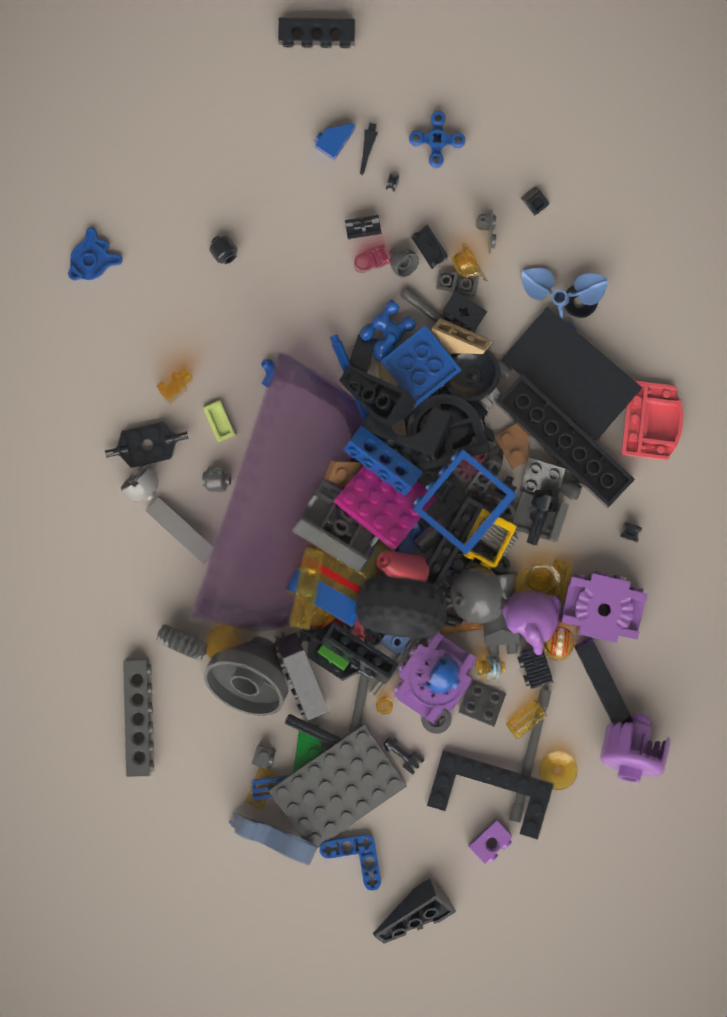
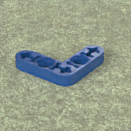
M364 834L333 839L321 844L320 854L324 858L330 859L359 854L364 886L370 891L377 890L380 887L381 878L375 841L372 836ZM364 838L372 842L368 849H365V846H358L359 850L355 851L356 844L354 839H358V843H362ZM345 841H349L353 845L352 850L349 852L342 850L341 846ZM339 842V854H336L337 850H332L330 855H327V852H323L326 844H329L330 847H336L335 843ZM367 857H371L375 861L374 866L371 868L364 866V859ZM376 869L377 873H373V878L378 880V882L375 883L374 887H371V884H367V881L370 880L369 873L365 875L364 871L371 872Z

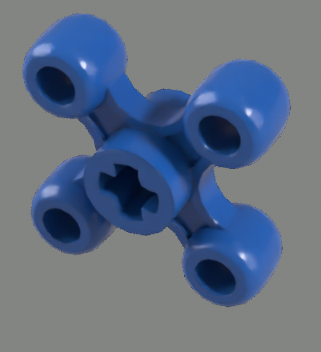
M435 111L431 115L433 130L430 133L424 134L416 130L409 135V142L412 146L417 147L421 144H427L431 147L432 153L428 161L432 168H439L443 165L444 159L441 150L444 146L450 145L459 149L466 142L465 136L462 133H455L453 135L444 133L442 127L446 117L442 111ZM439 116L442 120L436 121L435 117ZM418 136L420 139L418 141H414L413 137ZM434 136L441 137L440 143L433 142ZM460 138L461 142L456 143L455 139ZM438 158L440 161L438 163H434L433 159Z

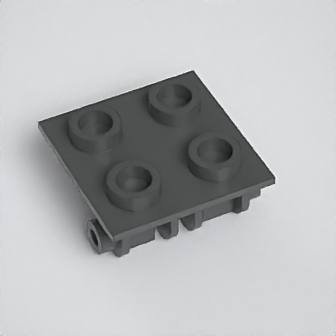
M493 210L490 211V214L479 215L476 221L477 229L489 230V254H491L492 248L495 249L496 234H493V230L496 227V215H493Z
M529 457L520 492L534 495L535 491L540 489L548 491L553 497L558 498L566 468Z
M472 680L466 690L458 713L494 727L506 693Z

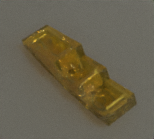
M306 547L304 549L291 612L290 626L309 630L324 551Z

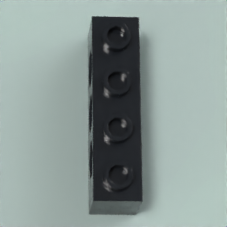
M279 18L278 42L279 45L285 48H292L294 45L312 48L313 45H320L321 48L339 46V48L348 49L351 46H355V19ZM295 30L303 32L301 37H294L292 33ZM314 30L322 32V35L318 38L313 37L311 34ZM334 30L341 32L338 38H333L330 34Z
M333 622L320 642L324 647L385 685L399 665L397 661Z

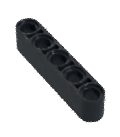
M590 637L574 645L577 655L611 723H614L615 726L617 722H621V728L624 723H632L631 715L593 639Z

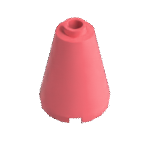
M386 550L381 552L377 558V566L387 576L410 577L426 581L429 574V565L426 564L427 560L420 555Z

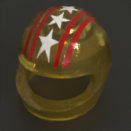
M557 626L552 637L543 644L545 654L555 661L568 658L573 651L574 635L566 627Z

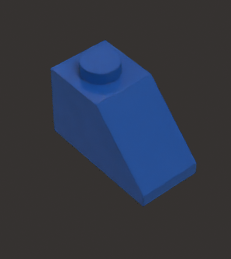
M347 124L325 129L323 133L319 132L314 140L316 142L315 148L335 161L355 131V125Z

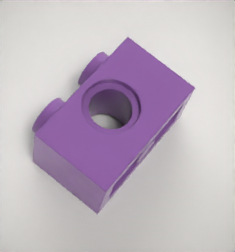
M495 819L468 846L486 864L487 862H493L498 857L497 852L501 848L505 850L512 843L511 839L513 837ZM489 838L497 840L495 847L489 848L486 845Z

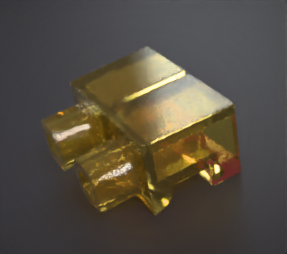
M185 368L178 374L173 372V380L167 385L161 381L156 386L157 390L169 404H172L187 391L186 385L193 380Z

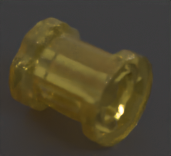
M387 697L379 698L376 702V709L382 715L389 714L393 709V703ZM388 701V707L390 708L381 711L380 702Z

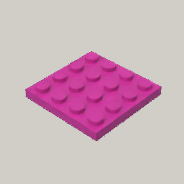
M363 466L337 496L334 503L394 551L421 518L413 510L415 508L413 503L419 496L424 497L428 491L417 481L407 495L404 496L386 481L381 480L373 471ZM432 495L421 509L426 512L437 497Z

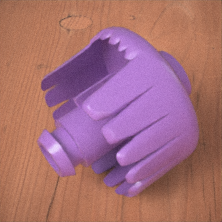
M634 713L630 718L632 723H624L622 728L621 722H617L615 726L614 723L607 725L600 759L604 765L618 771L617 777L619 779L639 783L641 776L657 777L664 772L671 739L667 737V741L663 740L662 744L660 741H655L652 749L653 742L649 740L652 729L649 725L652 724V719L648 715Z

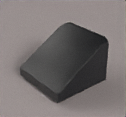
M537 187L532 188L521 197L534 216L550 205Z

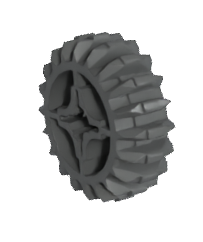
M162 625L157 633L156 640L158 643L195 660H202L207 652L208 645L206 642L172 626Z

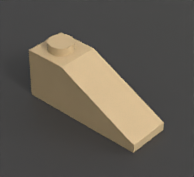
M441 318L431 331L448 353L484 354L492 342Z

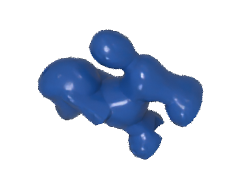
M392 299L386 303L383 311L377 314L371 323L364 325L360 331V337L365 341L373 337L376 329L383 331L384 338L377 340L373 347V354L379 362L396 349L394 344L400 341L403 331H412L416 326V322L410 316H407L400 323L389 319V316L394 315L400 308Z

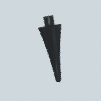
M369 123L368 130L365 129L360 175H363L370 152L378 135V132H376L377 124Z

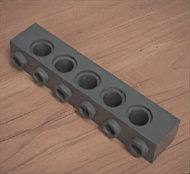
M124 660L126 777L150 776L151 772H154V760H151L150 752H154V742L150 741V733H153V721L149 719V714H153V704L149 702V694H152V683L148 681V675H152V666L148 664V660ZM135 674H140L143 677L142 684L136 685L133 682ZM136 693L143 695L144 700L141 704L134 702L133 698ZM138 712L144 716L142 723H137L134 720V715ZM136 732L144 734L145 739L143 742L139 743L135 740ZM141 751L145 754L143 762L135 759L136 752Z

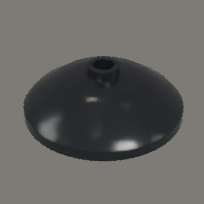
M487 349L484 354L453 353L451 355L452 359L461 369L457 375L445 384L452 395L461 397L468 402H475L486 398L495 390L500 379V366L492 352ZM477 374V379L472 380V376Z

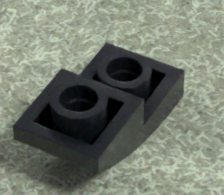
M358 334L350 358L353 367L368 373L373 347L377 338L372 337L365 341Z

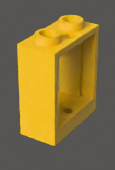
M482 509L464 545L477 531L482 519H487L491 514L490 512ZM500 517L496 519L494 524L507 530L508 533L494 560L492 561L472 550L467 555L463 553V556L471 560L474 557L481 560L480 565L491 569L492 566L496 568L517 526Z

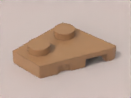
M517 424L495 435V440L503 450V454L512 470L528 461V434Z

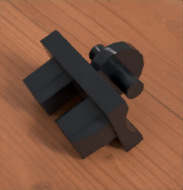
M379 215L345 220L348 240L382 234Z

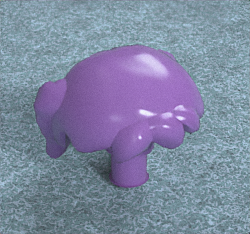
M535 590L514 592L512 596L508 597L505 600L502 613L506 619L508 629L513 633H519L521 637L525 638L533 646L535 654L541 655L544 642L549 640L555 630L559 628L562 605L560 599L555 595H546Z

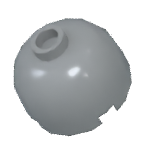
M147 464L139 468L137 474L129 476L120 487L122 493L132 501L140 502L145 499L149 501L156 495L155 490L158 487V477Z

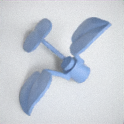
M545 268L522 270V283L527 294L535 300H543L547 292L551 294L553 302L558 306L560 318L563 320L562 307L567 305L569 297L579 295L582 303L594 305L603 298L608 285V279L604 276L588 273L579 276L574 281V288L577 291L575 293H566L560 289L551 291L550 289L554 286L555 280L549 270ZM565 321L574 330H576V327L573 322Z

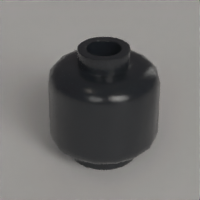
M216 236L212 239L209 251L218 263L229 264L236 259L238 249L230 237Z

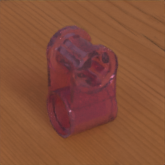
M385 245L376 246L369 251L357 255L353 264L354 269L358 273H366L390 264V259H388L384 250ZM364 259L368 265L365 268H361L357 265V261Z

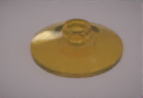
M560 751L552 752L542 759L539 765V776L541 780L554 783L553 790H563L574 783L577 777V765L574 759L567 753ZM555 767L561 768L559 774L554 772Z

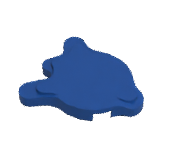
M88 228L84 241L77 245L70 255L68 276L73 281L97 279L109 267L122 264V257L119 254H108L109 243L98 239L97 231L94 228Z

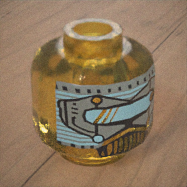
M483 655L476 662V673L483 680H498L502 673H505V662L501 661L498 655Z

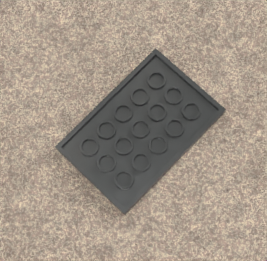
M363 723L268 790L300 836L319 848L323 842L329 841L403 790L407 785Z

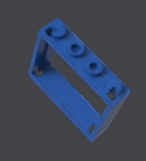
M462 450L461 453L457 451L451 457L452 464L448 468L444 466L438 473L440 478L436 483L432 480L425 488L428 491L425 496H419L413 503L415 508L413 510L467 555L517 494ZM463 458L507 494L465 545L421 509Z

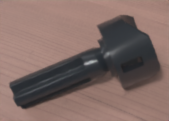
M537 489L531 503L538 509L526 542L535 546L538 544L548 512H556L559 498L553 497L548 491Z

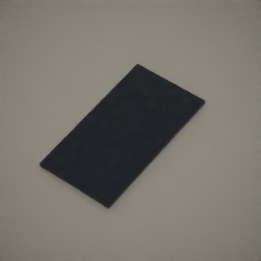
M549 307L544 308L543 312L502 358L517 373L523 374L560 410L596 441L600 439L602 434L642 389L638 383Z

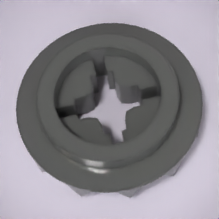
M446 709L442 711L440 716L445 717L439 720V727H437L436 723H431L423 716H421L422 725L430 733H443L451 725V712Z

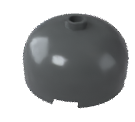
M476 565L460 571L455 576L450 588V599L455 612L461 619L470 624L480 625L496 620L502 613L503 609L500 606L501 597H504L498 578L492 570H486L482 565Z

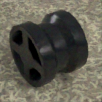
M624 522V531L620 534V537L638 542V534L642 531V527Z

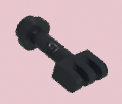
M389 737L383 744L387 752L392 750L405 761L402 767L413 775L415 771L410 766L413 765L418 769L420 765L415 760L418 759L421 763L425 760L415 751L410 756L396 744L397 739Z

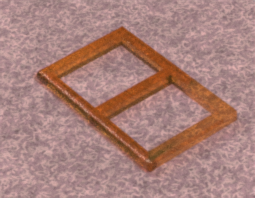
M485 623L440 628L439 633L446 635L484 629Z

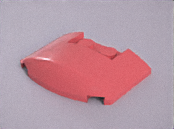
M635 381L642 389L626 407L621 455L667 461L678 445L683 427V407L681 399L679 400L675 392L677 388L673 385Z

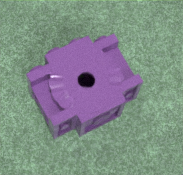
M594 571V574H589L588 580H586L587 576L579 574L569 577L559 622L578 626L576 634L617 643L618 636L638 639L643 608L648 595L643 593L644 589L630 587V582L626 581L627 577L613 575V578L607 577L608 573ZM600 604H605L607 607L605 616H601L598 613Z
M440 633L434 637L431 636L427 640V648L421 644L418 647L414 646L409 653L411 658L407 663L403 662L398 669L400 673L399 678L404 682L403 684L399 682L393 691L395 693L394 697L433 724L444 709L452 712L472 682V678L467 674L477 661L476 657L467 653ZM443 654H447L458 663L460 667L458 678L461 681L455 690L451 688L446 693H436L426 688L424 683L425 681H430L431 677L428 675L440 658L444 660Z

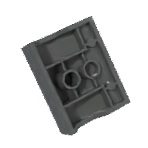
M322 479L292 531L359 572L367 562L368 556L378 538L334 503V500L342 491Z

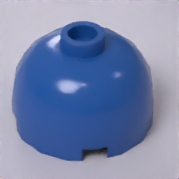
M443 654L444 660L440 658L428 675L431 677L430 681H425L424 683L426 688L436 693H446L451 688L455 690L461 681L458 678L460 674L458 663L447 654Z

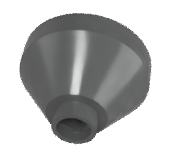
M257 636L252 638L251 641L215 653L204 672L205 684L217 699L237 711L250 715L268 716L277 713L282 708L289 691L284 672L276 654L277 648L272 641L264 637Z

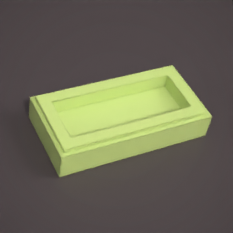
M221 400L203 407L218 443L236 435Z

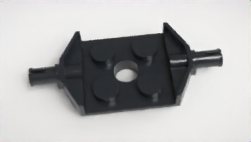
M163 421L122 430L117 447L105 450L106 458L118 455L130 468L169 460L173 457L176 443L189 439L188 432L173 433ZM145 440L152 441L153 447L150 450L142 448V443Z
M327 625L315 633L302 626L298 633L308 639L307 658L342 681L359 673L368 680L371 678L369 674L350 662L342 670L334 663H329L327 658L318 653L322 647L320 642L331 625Z

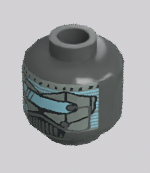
M209 467L206 472H203L202 484L209 492H224L228 485H231V474H228L227 469L224 467Z

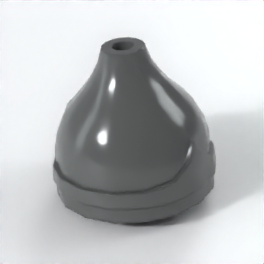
M392 248L389 251L390 266L399 277L411 275L418 267L419 257L408 248Z

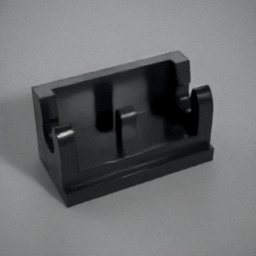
M428 224L419 232H415L411 237L431 269L448 259L447 253Z

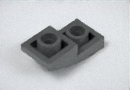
M439 270L436 289L452 293L457 291L460 294L476 296L479 277Z

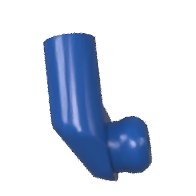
M264 359L261 366L264 368L266 376L261 384L270 388L277 376V369L271 359Z

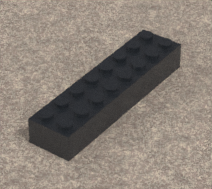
M523 374L495 403L556 462L566 468V471L606 508H609L635 480Z

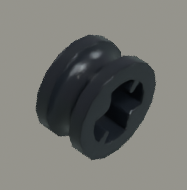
M390 173L385 189L388 190L390 188L395 192L400 175L393 176V173Z

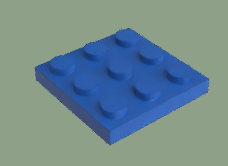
M426 325L380 361L398 385L408 391L417 401L415 403L416 407L461 371L460 367Z

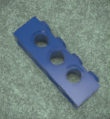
M362 425L343 449L351 457L361 462L365 468L373 471L381 480L386 481L404 496L407 495L423 473V471Z

